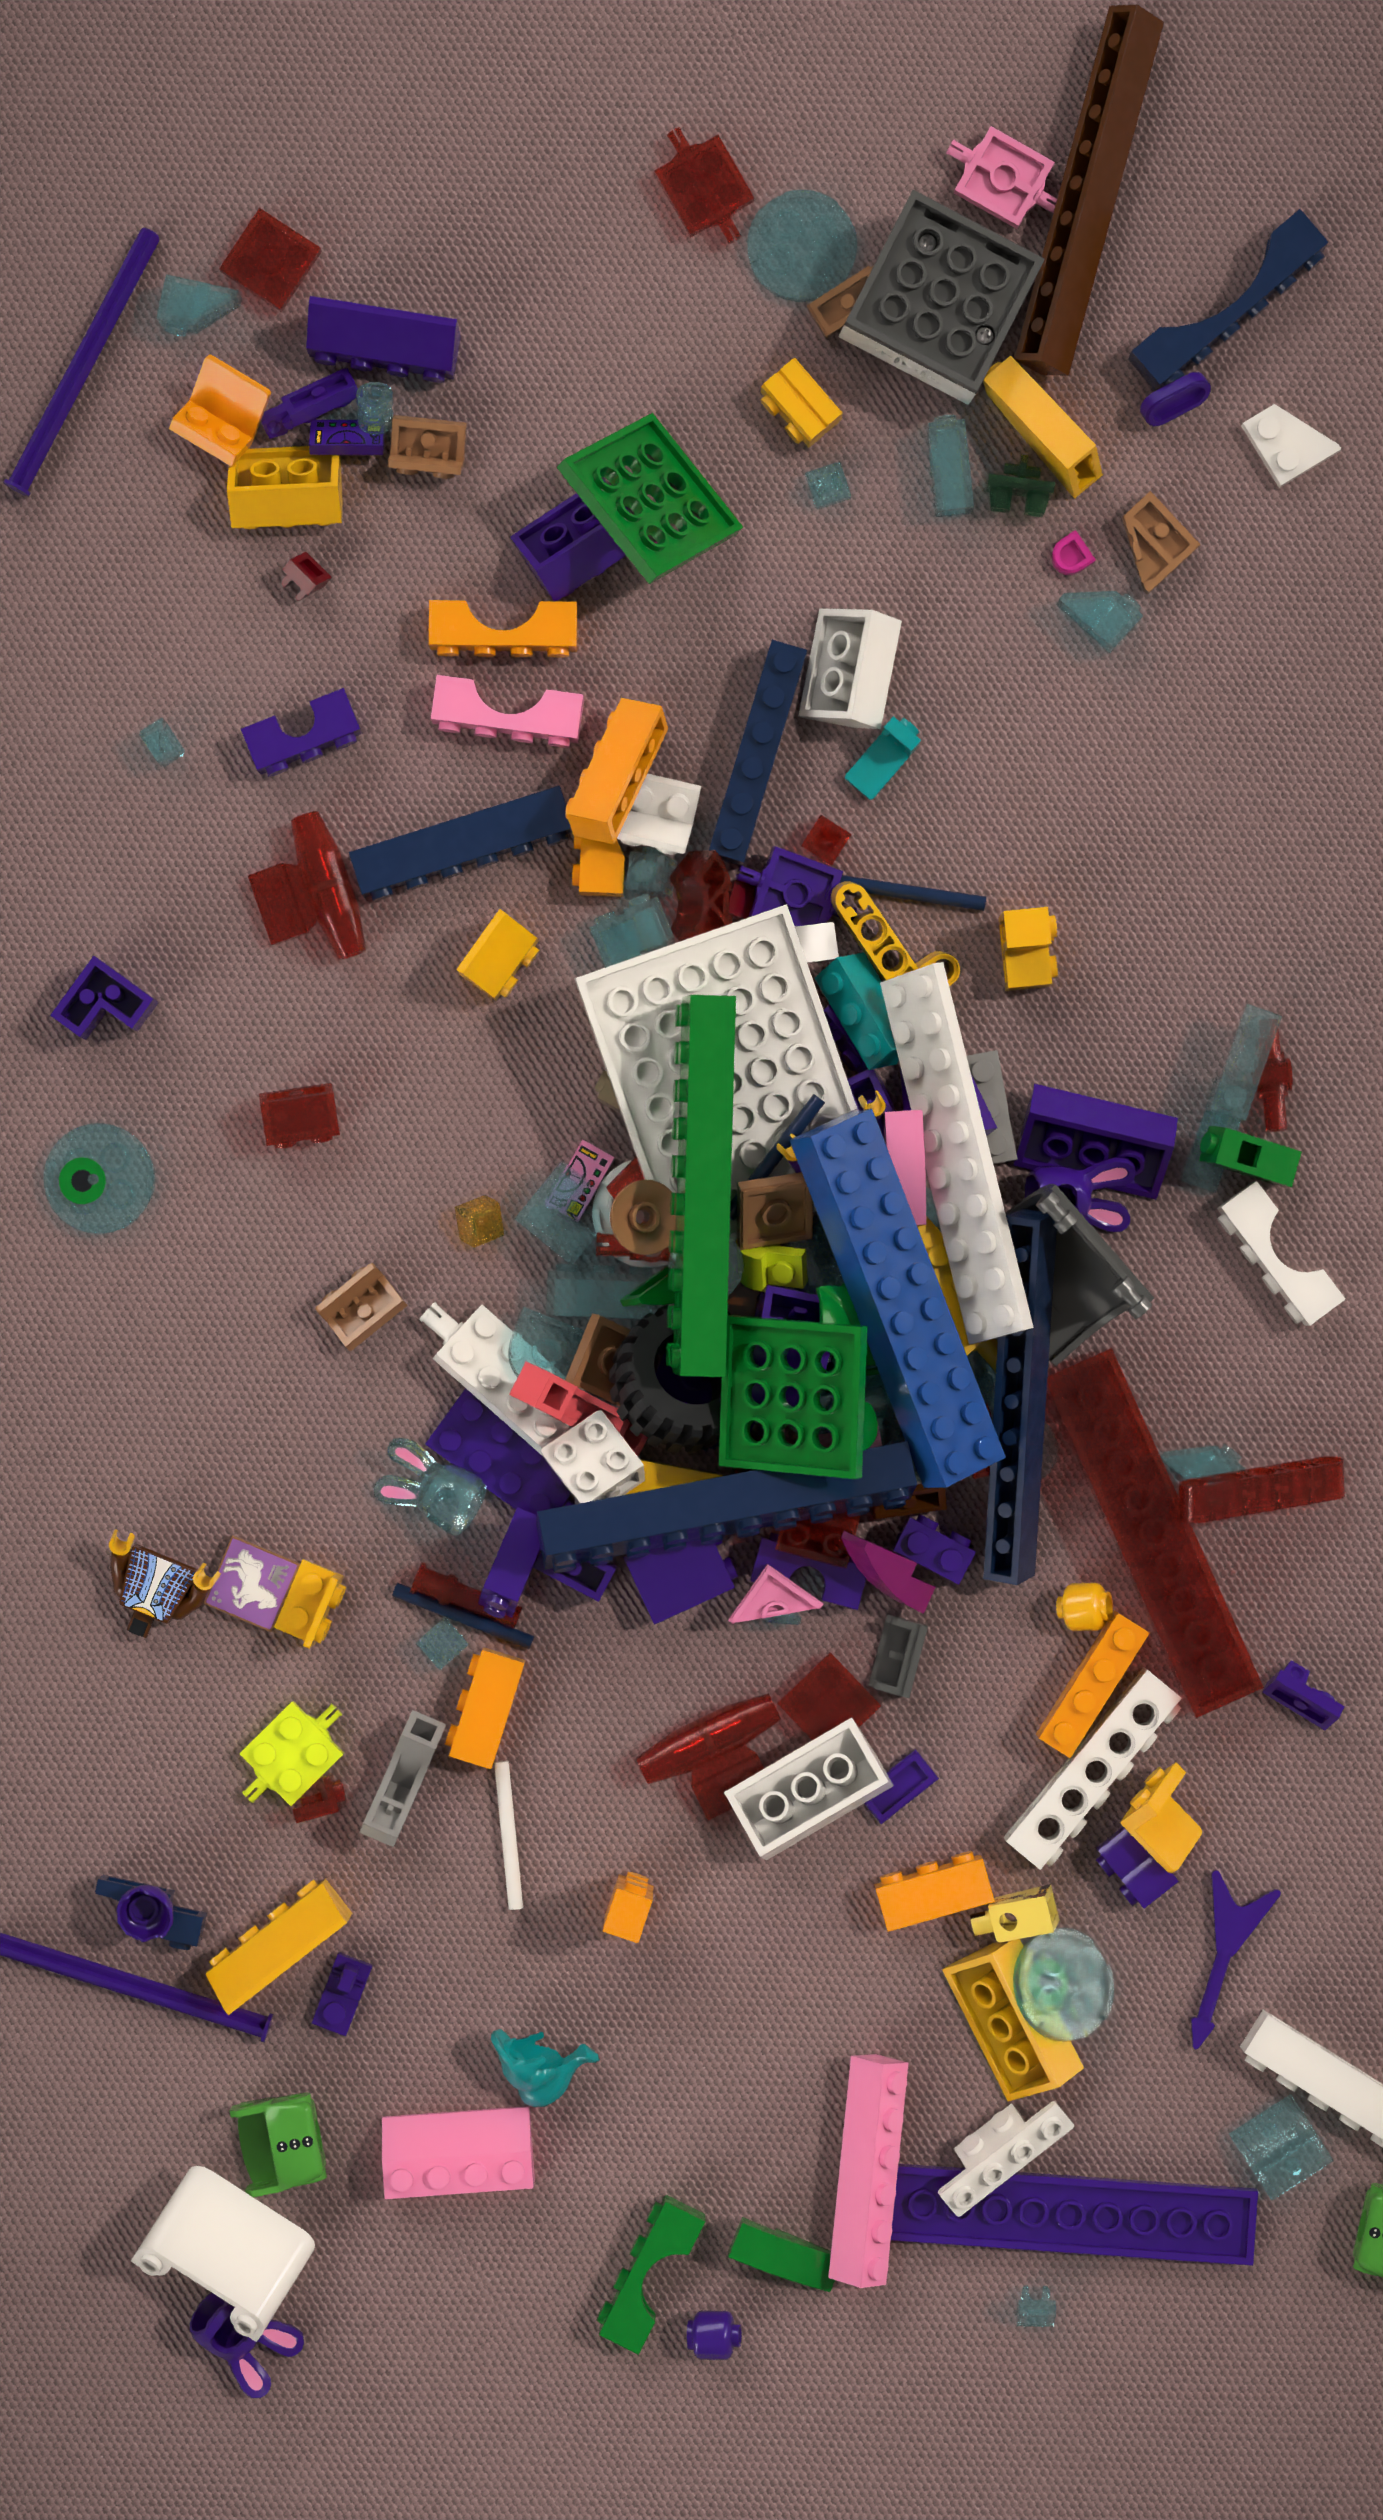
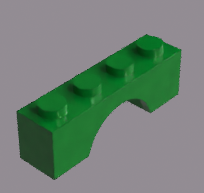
M665 2195L662 2203L655 2201L646 2219V2222L651 2225L645 2237L640 2234L637 2236L629 2253L634 2259L628 2270L623 2267L621 2268L613 2285V2288L618 2291L612 2303L604 2302L596 2319L597 2322L601 2323L599 2327L600 2336L639 2355L653 2328L656 2313L648 2305L643 2294L642 2284L646 2273L653 2264L670 2255H689L706 2222L704 2213L668 2195Z

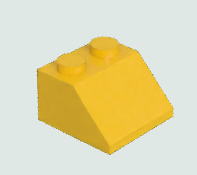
M499 909L456 970L460 976L495 1001H497L500 995L506 998L518 982L514 975L522 965L528 968L540 950L535 947L539 942L538 938Z

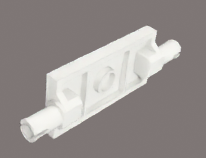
M436 1302L420 1317L419 1320L421 1322H424L444 1340L442 1343L444 1346L433 1357V1360L537 1452L541 1454L543 1447L573 1428L509 1395L526 1361L564 1380L565 1377L485 1306L481 1305L465 1323L460 1322L458 1324Z

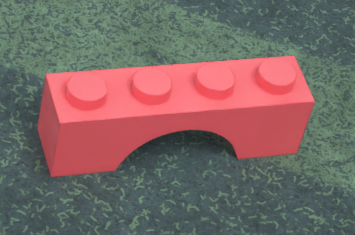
M527 1361L509 1395L571 1427L576 1426L596 1411L602 1410L637 1456H639L648 1439L642 1433L636 1436L629 1430L632 1424L628 1419L621 1420L616 1412L618 1408Z

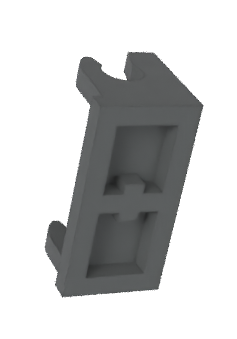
M889 1614L886 1615L868 1686L873 1687V1689L910 1698L928 1629L926 1624Z

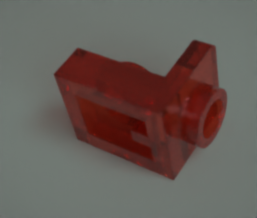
M333 1773L325 1774L323 1782L328 1797L322 1798L321 1792L299 1798L301 1804L293 1808L296 1824L340 1812L342 1809L341 1802L346 1801L341 1779L335 1781Z

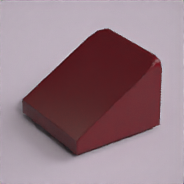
M735 879L725 915L741 920L749 918V913L755 899V886Z

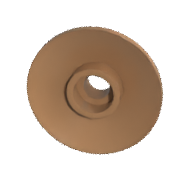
M653 1180L634 1181L625 1186L613 1201L610 1212L613 1234L617 1241L632 1253L651 1255L664 1250L669 1246L670 1230H676V1216L670 1214L672 1191L662 1183ZM639 1210L644 1213V1220L640 1224L636 1221V1214Z

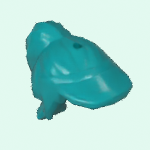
M497 2029L491 2033V2041L499 2055L502 2072L508 2082L518 2089V2094L522 2101L532 2107H546L555 2102L567 2090L578 2067L585 2063H597L600 2061L598 2054L586 2044H581L573 2053L563 2058L556 2050L550 2047L535 2045L536 2041L544 2037V2033L541 2031L525 2038L516 2039L510 2038L506 2032Z

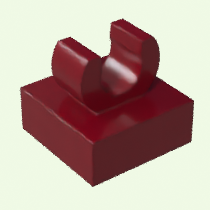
M304 552L290 559L282 570L287 575L283 578L281 585L285 588L295 582L300 587V592L296 595L295 599L300 601L324 588L332 577L307 552Z

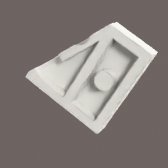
M1275 404L1241 425L1279 488L1341 451L1339 444Z

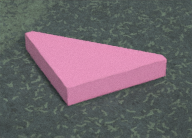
M767 1564L728 1621L734 1624L812 1609H821L824 1603Z

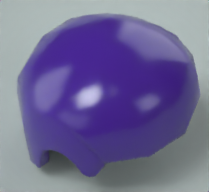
M140 1885L129 1889L122 1895L116 1908L117 1923L124 1933L143 1943L155 1938L163 1939L169 1932L174 1920L173 1904L166 1892L157 1886Z

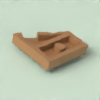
M1151 491L1122 518L1142 588L1147 595L1201 545Z

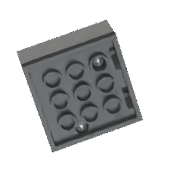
M912 190L838 337L969 405L978 392L1045 259L925 195Z

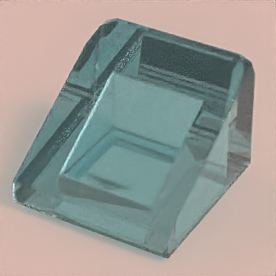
M446 1617L440 1620L416 1642L439 1670L469 1645Z

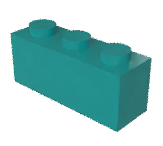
M864 952L837 957L815 977L816 982L867 1068L873 1070L897 1064L899 1058L880 985L881 979Z

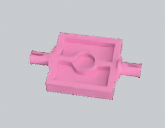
M992 126L989 128L983 141L973 151L956 142V140L952 141L946 154L965 163L963 176L957 184L954 194L1016 229L1019 228L1027 212L1035 207L1036 204L1054 213L1057 198L1044 191L1045 180L1054 166V161Z

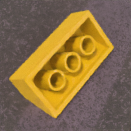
M326 1878L319 1884L314 1879L307 1883L296 1893L300 1899L289 1907L283 1902L267 1915L271 1921L259 1930L256 1925L252 1926L238 1938L241 1944L231 1952L224 1948L209 1960L212 1967L205 1975L228 2015L347 1924L353 1913Z
M1020 1939L992 1943L942 1969L1008 2102L1059 2088L1084 2069L1054 2006L1038 2004L1028 1992L1026 1977L1032 1962Z

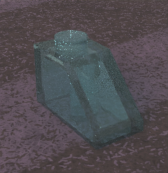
M166 274L156 318L160 325L165 327L164 331L177 336H186V332L197 334L240 307L242 298L238 290Z
M1117 591L1064 593L1056 604L1109 654L1143 617L1139 612L1141 606L1126 593L1121 596Z
M1226 1444L1221 1449L1216 1445H1204L1163 1450L1156 1456L1215 1503L1221 1501L1245 1470V1467L1238 1463L1242 1457Z

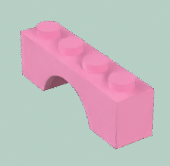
M437 675L431 721L433 724L439 725L438 730L444 732L460 733L461 728L475 729V735L481 737L496 738L498 732L512 734L511 740L533 743V738L535 737L548 739V745L569 748L570 742L578 743L584 697L583 694L546 690L540 701L529 710L518 714H504L491 709L481 700L474 680Z

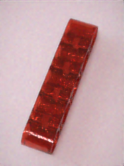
M1323 1456L1182 1480L1178 1483L1180 1520L1186 1523H1204L1341 1499L1345 1497L1344 1459L1334 1456Z

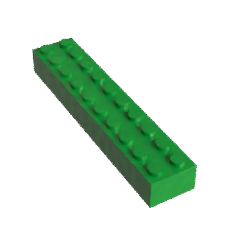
M688 995L682 997V1003L676 1004L675 1026L681 1027V1041L675 1042L674 1064L680 1065V1079L674 1080L673 1101L679 1102V1117H673L672 1139L678 1140V1155H672L671 1177L677 1178V1193H671L670 1214L676 1216V1230H670L669 1252L675 1254V1268H669L668 1290L674 1292V1306L668 1305L667 1327L673 1330V1343H667L666 1365L672 1367V1373L679 1376L726 1377L736 996Z

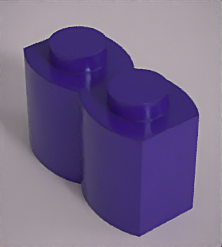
M1124 1827L1120 1828L1096 1847L1101 1854L1096 1861L1109 1877L1114 1873L1118 1875L1124 1883L1119 1890L1132 1906L1139 1902L1145 1909L1179 1882L1174 1874L1168 1873Z

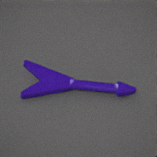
M1218 1870L1211 1872L1215 1948L1217 1954L1198 2015L1191 2018L1192 2047L1195 2050L1199 2049L1215 2027L1211 2020L1230 1958L1236 1954L1281 1895L1278 1889H1273L1246 1905L1238 1906L1233 1901Z

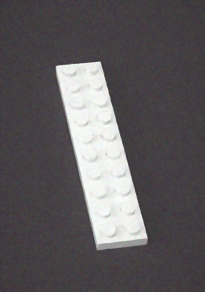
M933 963L880 982L911 1110H922L925 1168L969 1345L1034 1328L944 963Z

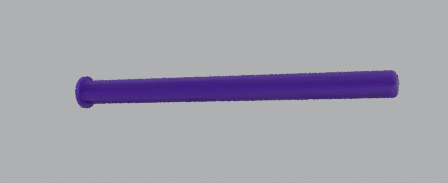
M147 228L140 230L9 480L4 479L3 483L14 491L27 497L30 496L31 493L28 491L159 242V236L154 231Z
M0 1933L1 1956L261 2037V2042L265 2043L274 2015L272 2013L267 2017L237 2008L228 2015L220 2001Z

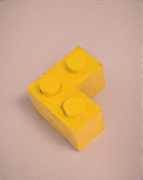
M1048 907L1003 911L998 921L1005 991L1050 987L1052 985V978L1058 977L1056 955H1049V946L1054 941V938L1057 937L1055 915L1049 916Z

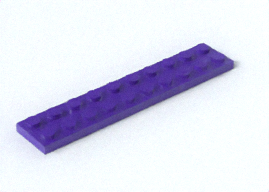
M898 2164L891 2240L1252 2266L1254 2263L1258 2190L1256 2188L1017 2172L962 2216L958 2217L940 2197L938 2190L966 2168Z

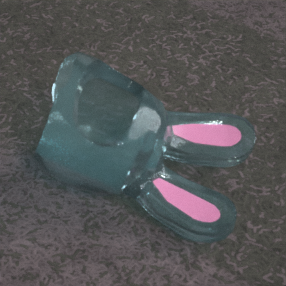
M405 1438L393 1439L387 1449L389 1458L420 1476L421 1482L400 1476L385 1475L380 1477L374 1485L373 1491L376 1499L390 1505L418 1507L430 1521L447 1533L456 1537L461 1535L471 1524L482 1505L487 1491L485 1483L480 1477L464 1468L437 1463L427 1451L413 1440Z

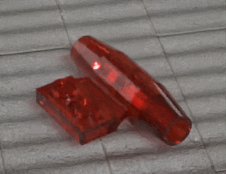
M319 811L309 812L291 820V827L298 865L280 863L248 875L271 945H278L308 934L319 923L338 960L347 959L365 952L366 945L359 905L338 846Z
M769 1693L726 1705L671 1732L637 1756L636 1761L648 1785L691 1772V1788L707 1820H710L733 1809L724 1794L725 1791L765 1769L758 1754L746 1745L782 1719Z

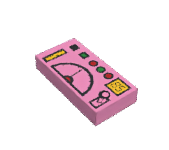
M582 1139L546 1204L579 1222L615 1157Z

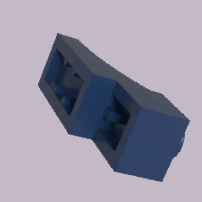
M103 1874L98 1878L95 1894L119 1901L122 1895L129 1889L149 1884ZM159 1887L166 1892L172 1902L175 1890ZM173 1905V1924L163 1939L169 1940V1946L176 1949L190 1950L191 1946L197 1947L202 1940L207 1912Z

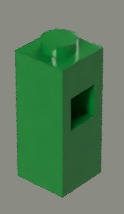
M1209 1126L1200 1143L1201 1155L1199 1161L1274 1185L1292 1187L1302 1151L1226 1127Z

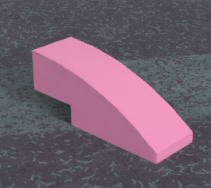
M922 1110L884 1112L883 1133L885 1144L916 1224L926 1225Z

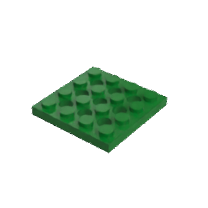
M653 413L565 458L557 466V469L567 480L568 484L575 490L648 584L657 581L736 536L743 528L738 519ZM646 454H649L650 456H652V458L654 459V461H652L651 459H649ZM624 466H628L633 473L629 472ZM605 477L611 485L604 482L602 478ZM669 483L674 484L677 490L672 488ZM650 494L656 502L652 501L647 495ZM628 506L634 514L628 512L625 507ZM692 512H696L700 519L695 517ZM673 523L679 531L675 530L670 524ZM651 535L656 540L657 544L651 541L648 536Z
M727 1315L726 1377H722L719 1466L847 1479L862 1478L868 1326ZM758 1345L765 1350L767 1355L763 1366L757 1365L753 1359V1351ZM791 1348L797 1350L801 1357V1363L797 1369L790 1367L787 1362V1354ZM826 1351L832 1353L835 1358V1367L831 1372L826 1371L821 1363L822 1355ZM756 1383L760 1384L765 1390V1399L761 1404L755 1402L752 1397V1388ZM790 1386L796 1388L800 1396L799 1403L795 1407L789 1405L786 1400V1391ZM824 1389L829 1390L834 1397V1404L830 1410L825 1409L820 1403V1394ZM754 1421H758L763 1426L764 1436L761 1441H756L750 1433V1427ZM788 1424H792L798 1431V1439L794 1445L787 1442L784 1436V1430ZM822 1427H826L832 1433L833 1441L829 1448L824 1447L819 1441L818 1435Z

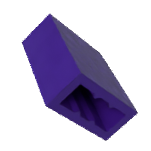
M517 1507L478 1602V1604L484 1606L483 1610L486 1613L497 1618H504L505 1615L513 1617L541 1550L536 1527L537 1515Z
M701 1540L686 1542V1548L665 1552L664 1547L650 1549L649 1555L629 1559L627 1554L624 1555L623 1558L654 1625L735 1588L732 1580L737 1578L738 1574L730 1557L722 1559L717 1548L718 1545L723 1544L722 1541L702 1545Z

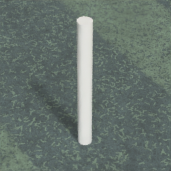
M509 1761L494 1762L508 1908L509 1910H517L523 1908Z

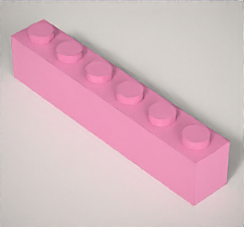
M877 2054L851 2056L828 2277L859 2288L886 2285L907 2086L908 2062Z

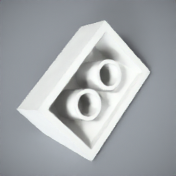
M819 608L798 716L852 728L881 729L902 621L874 610Z

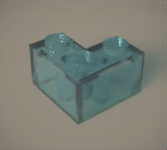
M648 894L641 895L628 901L629 908L623 910L624 914L616 916L615 912L612 911L594 919L596 925L589 928L605 968L675 943L674 935L658 896L650 899Z
M561 1161L516 1216L515 1220L573 1266L598 1236L569 1213L592 1183L567 1162Z

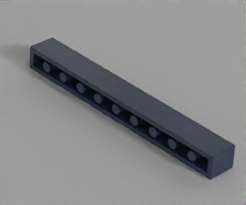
M1027 1209L1006 1215L1034 1328L998 1337L993 1425L1006 1458L990 1465L983 1576L985 1580L1019 1585L1035 1576L1057 1236V1229L1053 1226L1055 1221L1047 1212L1043 1214L1041 1211Z

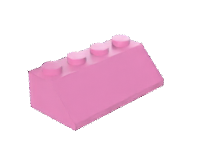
M530 2106L382 2117V2168L385 2199L532 2189L534 2187L535 2174Z

